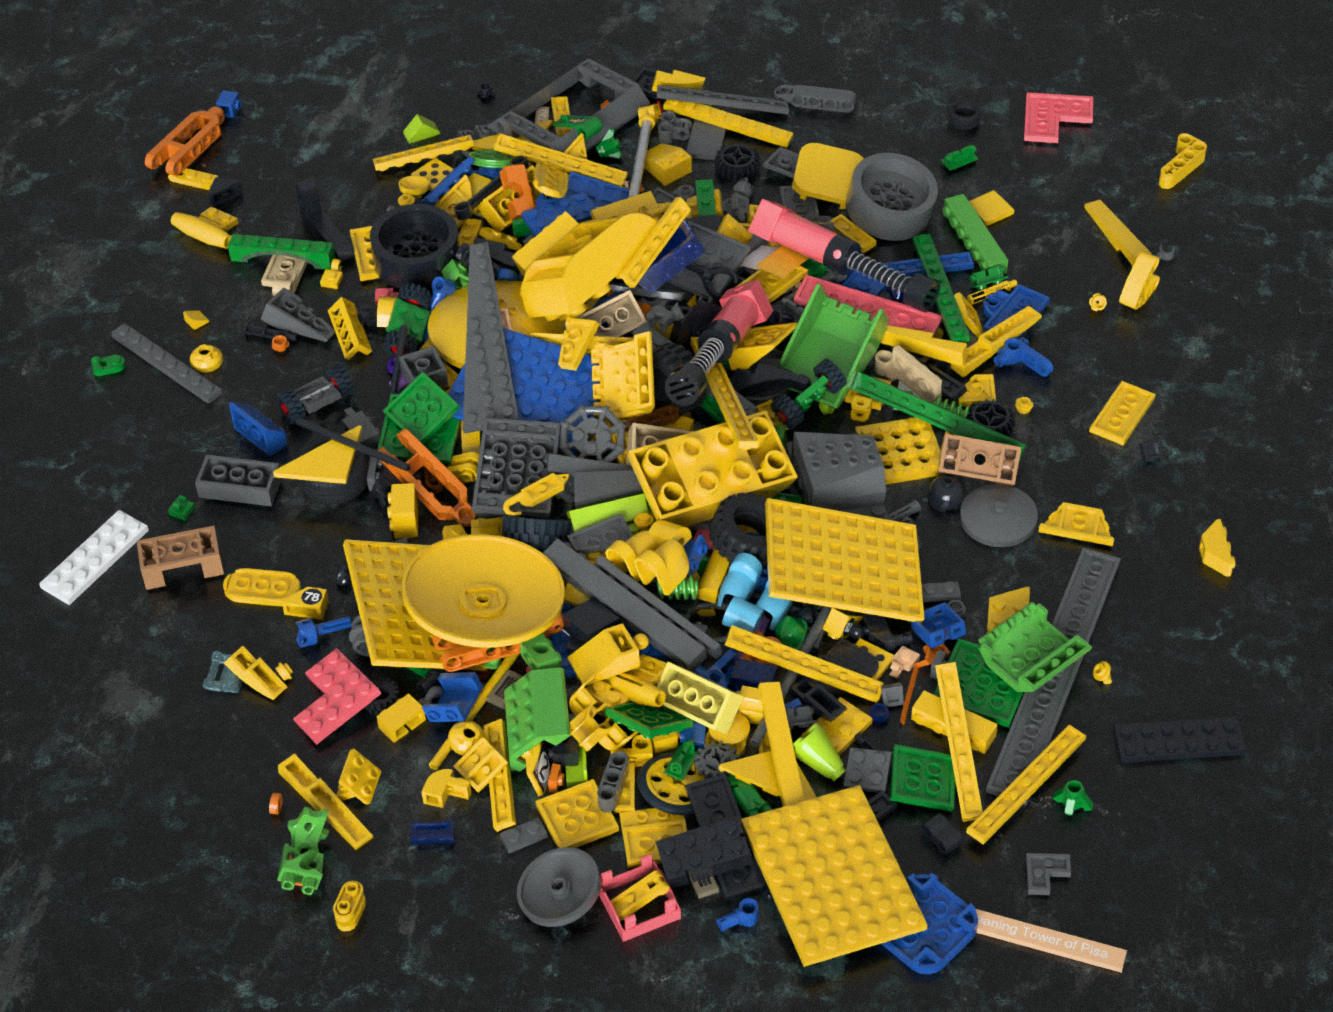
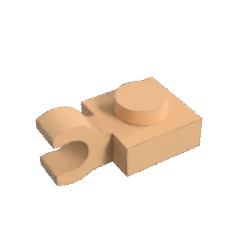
M902 646L892 658L890 676L897 679L903 670L910 672L914 664L919 661L920 654Z

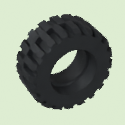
M665 343L652 350L656 409L667 405H675L679 408L680 416L700 406L705 399L707 385L696 402L686 406L673 402L665 391V381L676 366L687 362L690 363L693 359L692 353L689 350H685L684 346L676 343Z
M738 493L737 496L735 494L728 496L718 506L710 524L709 536L715 550H719V555L726 557L728 562L732 563L739 553H748L756 557L762 567L768 565L765 497L761 495L759 497L755 496L754 493H748V495ZM737 525L749 526L755 529L761 536L749 535L739 529Z

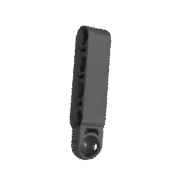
M784 84L775 89L774 98L775 100L787 101L795 107L851 112L854 109L856 94L853 91Z

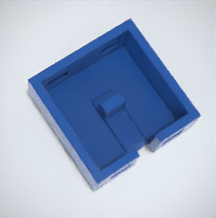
M946 602L924 610V620L922 623L911 621L912 630L930 648L940 646L947 639L954 640L966 635L965 621Z

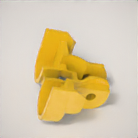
M593 674L570 697L569 707L576 716L569 722L570 736L572 735L579 742V746H582L586 751H589L597 742L608 750L620 749L638 732L635 731L628 737L616 722L612 726L610 725L611 718L608 717L600 725L593 719L594 715L607 705L605 702L600 707H594L593 705L597 701L584 688L596 677Z

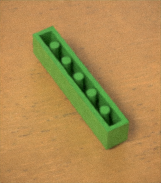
M961 194L946 198L942 208L943 214L957 231L958 237L963 240L966 249L971 252L973 260L979 264L980 270H985L986 276H988L987 269L999 265L1004 267L1005 272L1003 274L1007 273V257L966 196Z

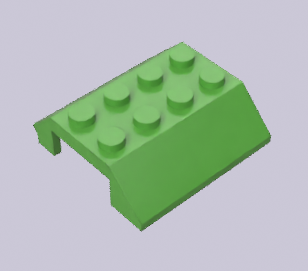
M1030 602L1021 609V612H1016L1006 619V622L1004 621L992 629V633L988 632L978 639L981 645L978 649L987 666L1017 692H1034L1092 649V646L1079 635L1068 639L1047 621L1048 610L1040 603L1035 605L1033 602Z
M561 667L531 670L504 690L511 771L517 770L520 772L526 767V761L519 759V757L541 741L545 740L557 746L570 736L564 669Z

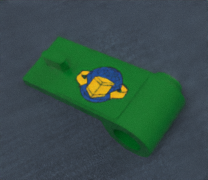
M561 115V119L553 123V127L575 128L578 136L581 133L584 135V140H588L602 130V122L595 116Z

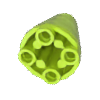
M815 723L804 735L805 739L801 736L793 743L795 757L826 778L836 781L846 771L843 767L844 764L825 729Z

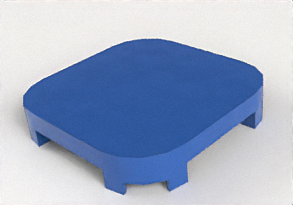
M931 872L930 875H915L913 873L907 877V883L928 925L927 930L881 944L912 970L921 974H933L943 969L974 938L978 929V916L976 908L972 903L966 904L938 881V876Z

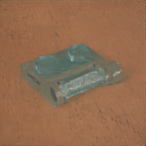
M220 651L212 653V663L208 676L203 681V688L213 691L239 693L242 680L226 665H224L220 681H215L219 664H224L232 655L223 654Z

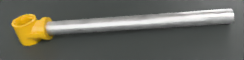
M656 105L638 108L641 130L628 198L640 193L650 131L654 128L655 121L659 120V112Z

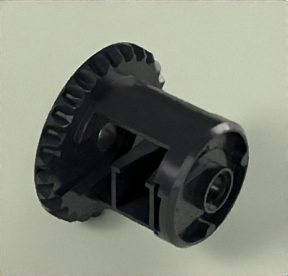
M671 300L666 303L667 305H675L678 302V306L689 307L688 304L679 300ZM712 302L694 305L692 309L688 310L687 314L683 315L682 320L673 322L674 325L669 340L684 346L685 350L694 353L690 344L691 337H699L708 324L721 311V307Z

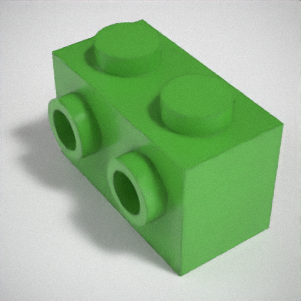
M452 259L441 272L444 278L455 282V289L458 290L468 286L469 268L463 262H457Z

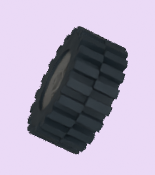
M503 515V537L511 538L530 545L535 549L546 550L557 538L563 543H569L567 535H570L571 520L554 517H512Z

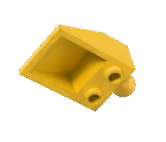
M622 623L604 629L567 658L581 684L587 681L593 674L596 676L587 684L590 685L640 667L639 650H643L648 646L649 639L645 634L641 633L635 635L632 639Z

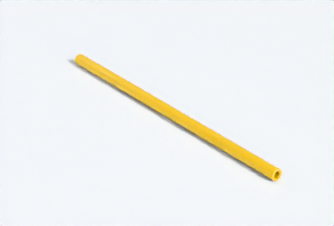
M563 579L564 587H566L568 582ZM520 653L504 658L481 690L466 720L473 721L487 701V696L510 669ZM448 738L429 763V766L434 770H438L452 750L448 743Z

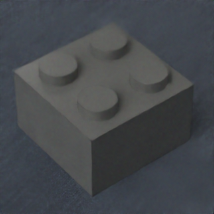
M434 346L399 357L401 373L407 385L424 372L440 388L448 386L447 370Z

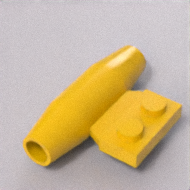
M210 207L202 212L199 218L176 212L171 218V224L190 237L208 245L227 249L232 236L225 231L236 226L238 218Z
M641 654L639 656L640 667L632 669L628 673L624 672L603 680L612 686V691L614 689L618 690L628 697L629 701L640 705L661 707L665 702L666 695L654 684L659 683L667 663Z

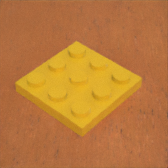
M594 779L535 801L536 807L557 848H577L619 831V826L612 813L603 812L598 807V786Z

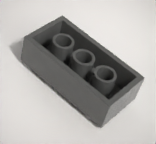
M206 454L195 481L198 497L272 506L282 478L274 477L273 472L280 468V465L273 462Z

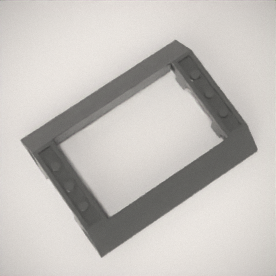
M588 58L488 124V128L498 134L501 133L514 138H518L521 135L537 145L564 153L578 137L575 128L559 137L525 119V117L550 101L551 97H556L578 81L589 88L600 82L615 90V100L592 115L601 120L602 130L588 140H584L586 151H588L603 140L609 129L613 128L616 131L638 115L639 107L650 106V102L638 83Z

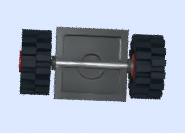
M338 363L326 369L325 373L328 380L322 376L295 390L288 388L276 394L278 407H280L281 413H283L284 418L290 424L296 422L298 418H304L306 414L304 410L309 414L316 412L320 408L355 392L353 379L349 376L350 373L346 371V367L343 364Z

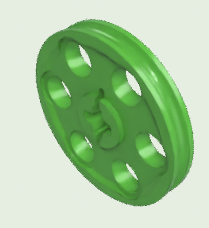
M494 149L475 150L469 153V156L474 160L473 165L490 168L511 166L510 161L515 158V156Z

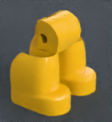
M657 520L649 531L644 530L636 533L626 542L622 540L613 542L606 549L605 554L608 561L621 571L626 573L629 570L632 579L636 582L641 579L644 585H648L657 577L664 595L668 596L683 581L689 571V559L683 546L692 538V535L686 527L665 520Z

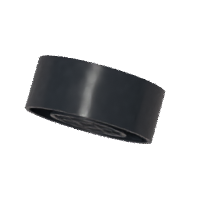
M428 204L402 205L381 215L371 228L370 244L374 269L377 275L391 286L400 288L402 285L406 286V284H409L411 286V284H415V286L420 285V288H430L436 277L444 278L441 271L452 259L461 262L455 257L460 246L457 223L448 212L439 207Z

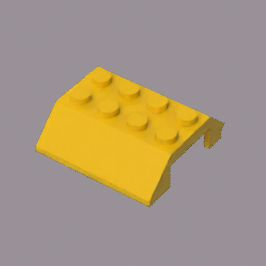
M648 331L634 335V341L615 346L606 343L595 345V349L591 350V363L599 364V366H592V382H599L600 384L592 385L593 400H600V402H594L593 406H609L610 410L620 420L651 413L655 407L651 332ZM594 414V417L599 418L600 414Z

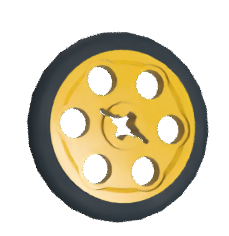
M675 753L661 754L648 760L638 774V786L644 799L651 806L665 813L673 815L693 814L690 801L683 802L679 798H688L685 785L704 780L705 775H698V770L695 769V761L690 768L695 774H687L684 780L681 781L664 774V767L668 766ZM652 777H658V778H660L662 781H660V782H655V781H653L651 778H652ZM665 792L669 797H661L659 793Z

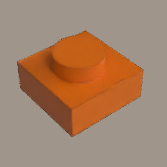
M552 764L548 778L550 793H558L559 786H563L565 774L561 772L560 764Z

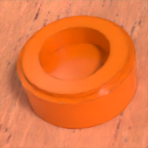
M272 794L269 804L270 814L278 815L280 813L283 803L282 794Z

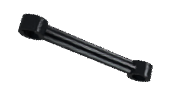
M517 156L510 161L511 166L524 164L525 170L529 167L525 156ZM500 175L467 202L455 205L454 212L458 220L470 218L473 215V209L502 186Z

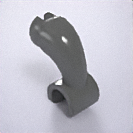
M439 685L432 686L425 697H422L418 703L422 706L433 704L431 702L432 699L440 697L443 694V689Z

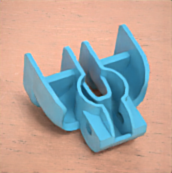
M739 553L736 555L721 585L717 606L721 607L723 597L726 594L734 596L725 612L722 624L729 628L733 625L753 633L762 620L764 610L772 614L769 629L775 630L777 623L789 613L794 601L769 597L767 580L765 589L757 603L754 605L748 602L757 588L762 572L760 561L751 554Z

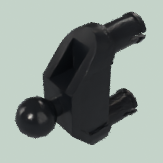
M382 463L384 470L375 481L372 494L379 500L382 510L387 511L386 505L387 507L391 505L388 503V492H391V484L403 483ZM418 470L412 476L416 480L419 479L422 486L427 490L424 484L425 477Z
M866 613L864 616V626L854 624L849 630V634L853 639L859 640L866 634L869 643L885 651H892L897 646L913 644L910 631L896 635L890 633L884 616Z

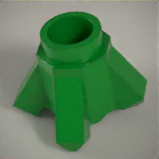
M613 128L609 129L603 140L596 145L601 158H621L623 156L619 149L622 145L618 138H614L615 130Z
M1077 780L1069 781L1065 784V787L1056 791L1052 798L1056 802L1064 804V813L1068 816L1072 815L1074 810L1079 808L1091 811L1094 805L1084 792L1085 789L1082 783Z

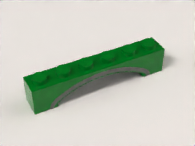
M232 234L228 243L231 261L248 263L250 258L261 255H283L303 260L313 265L314 269L331 270L332 261L336 259L332 242Z

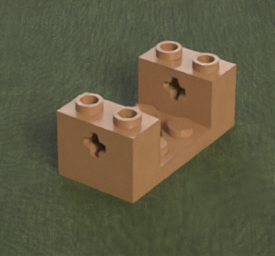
M944 434L937 473L965 476L992 481L994 484L1014 486L1021 447ZM977 454H982L985 457L984 464H976L974 457Z
M215 526L137 541L140 569L146 590L166 586L164 570L201 563L204 578L224 574ZM177 548L183 549L180 552H174V550Z

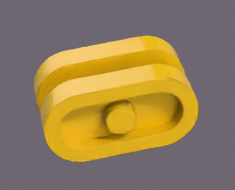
M467 452L452 457L451 465H448L447 469L462 484L475 481L479 454Z
M358 881L346 882L342 886L333 906L336 925L342 931H350L357 926L366 906L363 886Z

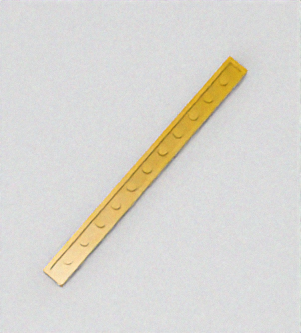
M691 337L690 340L695 355L699 351V337ZM715 363L706 374V379L738 448L744 450L758 448V438L722 363Z

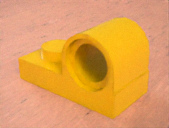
M642 734L633 738L632 748L611 749V754L617 751L626 753L628 762H635V767H642L648 760L653 758L651 739L644 738Z

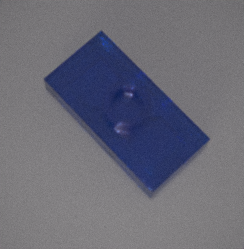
M454 821L411 823V845L454 843Z

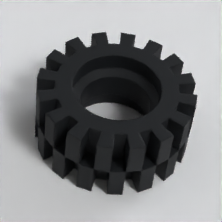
M380 677L379 681H377V678L373 679V684L379 691L389 696L382 700L374 699L365 706V709L369 710L370 714L375 712V716H378L379 713L388 709L400 699L398 686L394 681L391 682L390 678H387L386 681H384V677Z

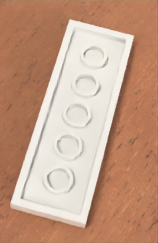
M118 510L39 583L41 589L70 605L149 531L148 526Z

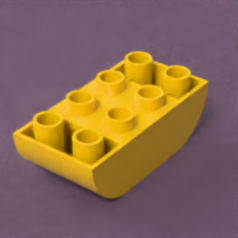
M631 213L603 220H588L577 225L532 261L528 267L522 285L523 303L528 317L545 316L547 321H552L563 314H566L567 317L575 318L587 310L585 301L590 297L596 299L611 290L609 282L614 277L621 279L620 273L658 222L645 214Z
M767 411L747 416L758 438V448H751L749 450L738 448L729 426L725 422L630 450L628 452V459L656 521L665 520L683 527L691 526L713 519L718 506L728 496L733 494L737 496L738 493H745L747 495L748 493H754L755 496L759 497L761 495L767 500V498L777 495L790 486L798 476Z

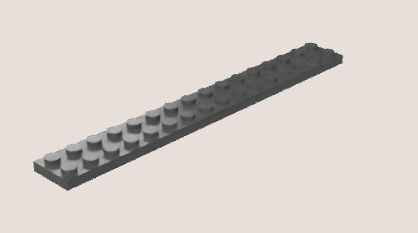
M1082 548L1052 623L1068 639L1079 635L1089 644L1120 565L1121 558ZM1084 655L1034 692L1024 693L986 787L987 793L999 796L1051 743ZM1029 798L1023 803L1024 805H1027Z

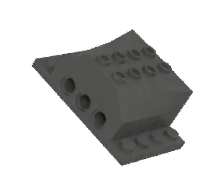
M484 418L472 504V513H475V520L478 518L491 519L507 515L503 510V504L508 498L550 475L546 474L548 454L559 455L560 423ZM555 495L534 507H527L517 502L510 506L509 509L512 512L521 511L522 514L519 516L550 518V514L552 515L554 511Z
M794 432L793 442H786L785 449L798 476L796 482L800 494L803 496L804 505L880 518L881 515L887 514L884 506L886 496L884 465L873 436L859 435L858 433L844 435Z

